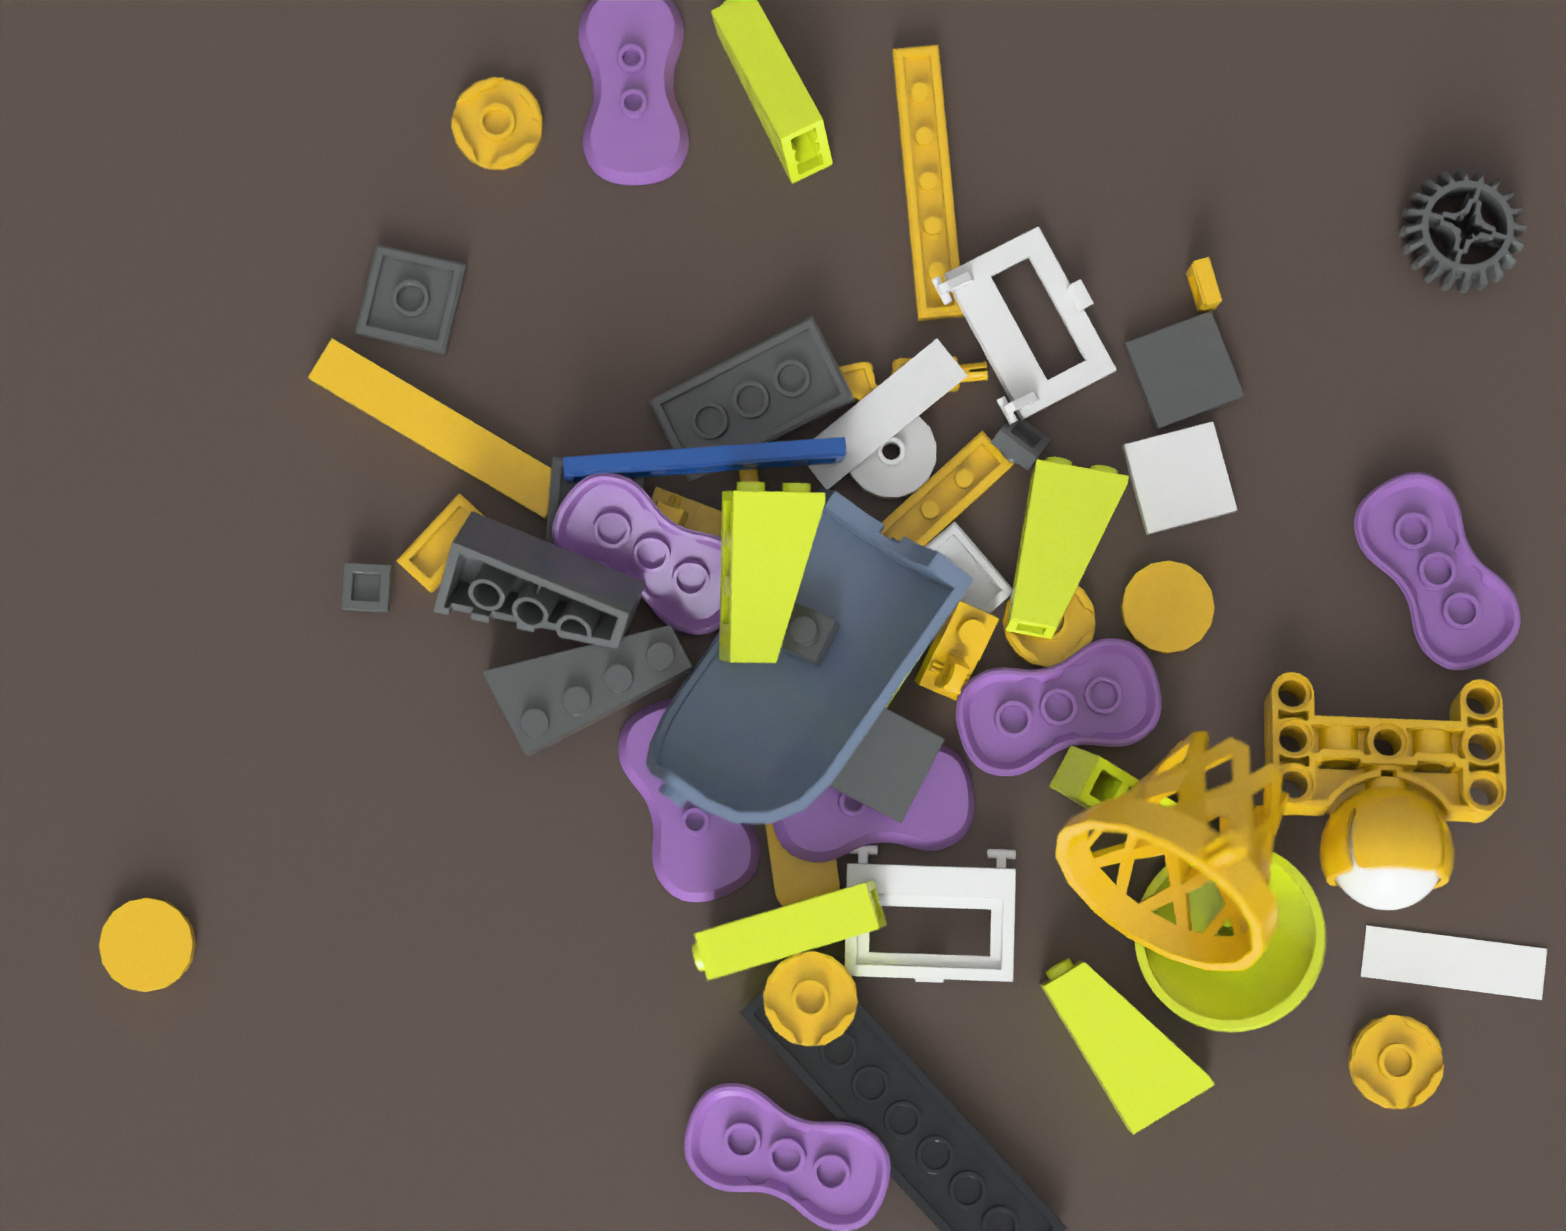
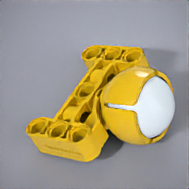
M1295 672L1284 673L1277 677L1264 701L1265 766L1272 763L1283 776L1282 781H1291L1300 789L1301 797H1289L1283 815L1324 816L1327 813L1330 816L1322 832L1319 851L1322 873L1330 886L1339 885L1352 899L1365 906L1380 910H1396L1417 903L1428 895L1432 889L1447 884L1454 866L1455 849L1452 833L1446 821L1483 822L1502 805L1506 798L1503 700L1501 692L1494 684L1482 679L1472 680L1467 683L1450 705V721L1315 716L1314 690L1308 678ZM1281 691L1293 693L1299 701V706L1290 707L1285 705L1279 699L1278 693ZM1472 698L1481 702L1484 706L1485 714H1477L1471 711L1467 706L1466 699ZM1279 737H1293L1299 743L1300 751L1290 752L1285 750L1280 744ZM1376 739L1385 740L1393 748L1394 754L1391 756L1382 755L1374 747L1373 741ZM1468 743H1476L1482 746L1486 751L1487 759L1482 760L1474 757L1469 751ZM1470 788H1477L1485 792L1489 804L1484 806L1476 803L1470 795Z

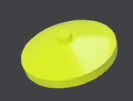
M1275 852L1272 854L1269 888L1277 899L1278 926L1264 952L1250 968L1241 971L1204 970L1168 959L1135 942L1137 960L1146 982L1156 996L1172 1012L1184 1020L1206 1029L1223 1032H1242L1267 1026L1281 1019L1297 1007L1308 995L1320 974L1324 962L1327 939L1326 925L1320 903L1312 887L1299 870L1289 861ZM1166 866L1152 880L1142 900L1169 886ZM1214 880L1189 893L1192 930L1203 933L1225 906ZM1172 902L1151 911L1176 924ZM1229 919L1214 936H1234Z

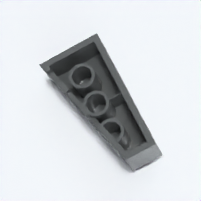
M472 511L452 542L433 612L449 615L452 610L470 613L471 620L490 623L491 619L495 618L515 622L516 629L534 632L536 628L555 630L558 637L618 649L635 616L646 582Z
M671 625L624 636L618 649L591 644L482 671L524 754L531 757L690 673L693 666Z

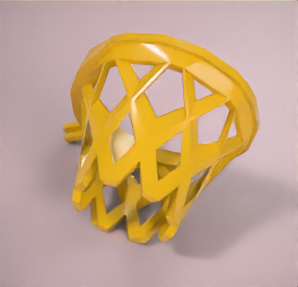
M1192 732L1186 739L1180 741L1152 771L1128 792L1116 798H1109L1072 817L1058 835L1056 859L1068 884L1099 917L1129 939L1168 959L1204 970L1241 971L1250 968L1261 956L1278 926L1277 899L1269 888L1274 839L1289 799V793L1281 791L1283 776L1272 763L1250 775V746L1230 737L1208 749L1210 738L1208 732ZM1231 758L1232 781L1206 791L1205 771ZM1264 788L1263 805H1257L1254 808L1252 794ZM1176 792L1178 793L1179 799L1177 804L1167 807L1159 805L1164 798ZM1218 816L1219 834L1210 828L1208 822ZM1094 829L1088 836V831ZM1104 830L1128 833L1127 840L1124 843L1092 853L1089 849ZM1165 855L1169 886L1138 903L1126 895L1134 860ZM1120 863L1116 885L1100 867ZM1214 880L1225 906L1203 933L1193 931L1189 893ZM1172 902L1176 924L1151 911ZM1229 919L1234 936H1214Z

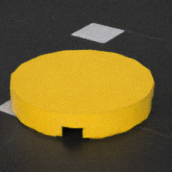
M491 77L472 84L461 93L456 102L457 106L452 115L451 127L457 146L471 162L485 169L505 170L520 165L534 154L542 139L544 121L537 99L525 86L518 82L505 80L504 78Z
M1169 560L1151 563L1137 572L1124 588L1120 605L1123 625L1128 633L1132 635L1133 639L1147 650L1163 654L1181 652L1199 642L1212 624L1215 609L1212 590L1203 576L1187 564Z
M1077 586L1052 639L1005 631L1010 599L1006 603L1002 620L1005 639L1014 653L1030 665L1044 668L1056 665L1093 640L1096 623L1094 607L1080 586Z
M150 897L128 901L113 911L102 928L99 942L102 964L112 979L127 989L142 992L167 988L181 978L193 961L196 947L193 926L182 911L169 901Z
M816 951L797 953L779 962L769 975L763 994L765 1014L774 1030L789 1042L804 1046L825 1045L841 1036L853 1021L858 1002L856 985L847 968L831 955Z
M1388 1014L1370 1020L1356 1033L1349 1047L1348 1068L1353 1084L1368 1100L1384 1108H1411L1422 1104L1435 1093L1444 1071L1442 1048L1438 1038L1425 1024L1409 1016Z

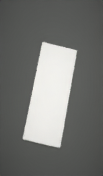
M935 339L814 438L845 437L846 455L844 460L837 464L809 465L808 467L824 488L828 490L965 379L967 374L941 342Z
M1366 925L1361 977L1542 1000L1547 949Z

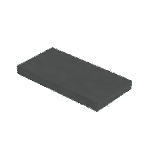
M812 316L650 399L649 402L672 449L774 442L855 401V398L815 318ZM711 473L686 474L685 476L688 482L692 484Z

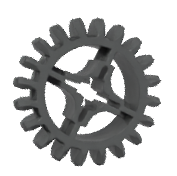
M1459 168L1455 173L1454 179L1448 171H1442L1437 176V183L1431 179L1425 180L1421 184L1423 193L1415 191L1408 199L1413 207L1405 208L1402 211L1401 218L1410 224L1403 226L1399 230V236L1412 239L1411 242L1402 248V253L1404 255L1416 253L1418 258L1410 265L1411 270L1416 271L1423 265L1429 270L1424 275V282L1430 283L1437 276L1441 277V291H1447L1451 288L1454 280L1456 281L1459 293H1466L1470 289L1471 282L1478 291L1484 290L1488 286V278L1495 283L1504 278L1503 269L1511 270L1517 264L1512 254H1519L1524 249L1525 244L1515 237L1523 235L1526 232L1527 226L1514 222L1516 218L1523 214V208L1517 206L1509 207L1508 203L1515 197L1514 191H1507L1503 196L1497 191L1501 186V178H1495L1489 185L1484 184V170H1478L1471 180L1466 168ZM1448 198H1465L1457 213L1444 211L1440 215L1431 212L1433 206L1439 201ZM1481 207L1489 214L1494 226L1487 224L1482 219ZM1464 219V232L1469 236L1461 242V229L1456 226ZM1430 235L1438 237L1443 242L1445 247L1444 256L1437 250ZM1483 247L1493 249L1489 259L1484 262L1460 264L1462 257L1467 254L1468 248L1481 250Z

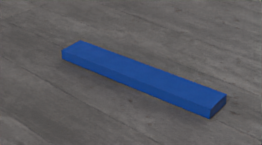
M845 437L563 457L564 477L567 483H576L590 475L613 473L631 479L841 463L845 458L846 442Z

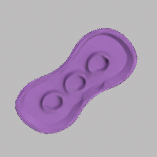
M592 0L583 11L578 26L580 48L593 81V103L583 133L585 157L592 170L599 177L611 183L634 186L663 181L673 176L681 168L689 149L687 124L678 106L674 91V71L684 40V24L681 14L672 0Z
M1422 472L1398 475L1373 489L1362 500L1355 514L1354 528L1357 542L1367 558L1388 574L1400 587L1409 605L1414 634L1424 653L1435 663L1452 670H1467L1477 667L1502 653L1513 642L1519 631L1521 617L1518 600L1510 586L1496 573L1486 567L1470 547L1463 526L1461 509L1454 493L1440 479Z
M613 473L590 475L572 488L559 506L553 521L552 537L554 545L646 582L641 597L647 602L657 617L667 626L671 625L672 629L690 635H704L720 628L721 537L686 529L676 524L657 508L648 494L638 484L621 475Z
M1106 638L1085 645L1066 660L1047 668L1029 670L1001 667L988 669L977 674L963 686L958 695L956 722L962 745L971 761L979 769L996 776H1016L1035 768L1054 753L1069 748L1071 745L1122 747L1138 742L1155 728L1161 714L1162 696L1157 674L1145 652L1130 641Z
M673 698L665 699L640 709L626 720L618 740L619 761L626 776L640 792L649 808L653 824L652 863L658 880L672 896L682 901H711L736 892L753 878L760 860L759 838L752 824L732 823L697 807L688 800L681 808L658 791L663 783L650 774L646 765L650 741L663 713Z
M942 745L902 823L829 786L805 810L774 822L773 828L779 842L786 851L801 860L810 862L831 861L857 848L874 843H894L924 851L945 849L961 840L971 827L975 810V796L971 774L963 758L953 749Z
M727 1083L707 1090L695 1105L686 1128L684 1143L686 1160L695 1175L707 1185L728 1192H762L776 1196L791 1204L810 1221L825 1229L849 1231L866 1225L879 1210L888 1188L890 1178L889 1155L884 1144L869 1130L848 1122H812L795 1117L781 1109L765 1094L748 1085Z

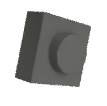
M1014 412L1018 421L1011 425L1007 421L991 441V444L997 447L1008 461L1019 464L1028 471L1051 439L1025 419L1021 421L1018 414Z
M344 563L341 609L345 611L390 613L393 566Z
M795 603L780 650L820 667L841 625L828 616Z

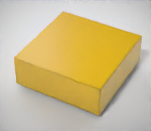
M1206 257L1195 260L1188 268L1186 276L1197 312L1202 314L1215 310L1222 302L1210 258Z

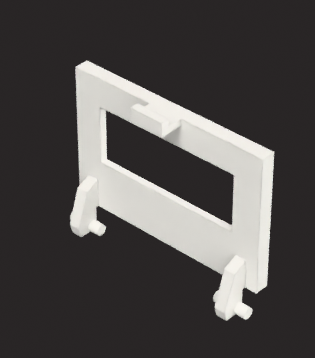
M1039 226L945 273L943 276L944 283L940 276L931 280L944 305L953 301L949 295V292H951L1011 401L1008 403L1005 396L997 399L1010 425L1018 421L1014 412H1017L1022 421L1117 370L1085 312L1087 307L1094 304L1081 279L1072 284L1069 283ZM1027 258L1030 259L1085 360L1049 380L1046 379L991 278Z
M865 845L849 852V854H858V863H847V887L874 879L881 906L991 909L990 956L869 952L870 932L845 939V967L851 976L915 978V982L943 983L944 979L1013 982L1016 868H1006V859H1016V850L988 849L987 858L997 859V868L868 864L869 854H878V845Z

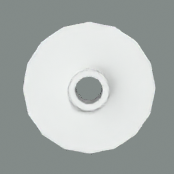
M919 416L849 472L853 481L864 492L880 499L901 498L916 492L928 481L936 464L937 444L930 427ZM888 444L897 446L900 451V455L894 460L885 458L882 453V449Z

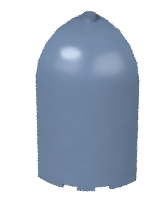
M820 489L818 493H825V505L795 603L828 616L841 625L821 666L814 665L783 650H780L776 663H733L719 661L718 633L668 705L650 741L646 765L650 774L663 783L658 791L681 808L688 800L697 807L732 823L771 824L805 810L832 784L974 579L939 551L922 546L903 536L901 541L893 537L891 539L881 534L885 528L883 523L865 513L837 491Z

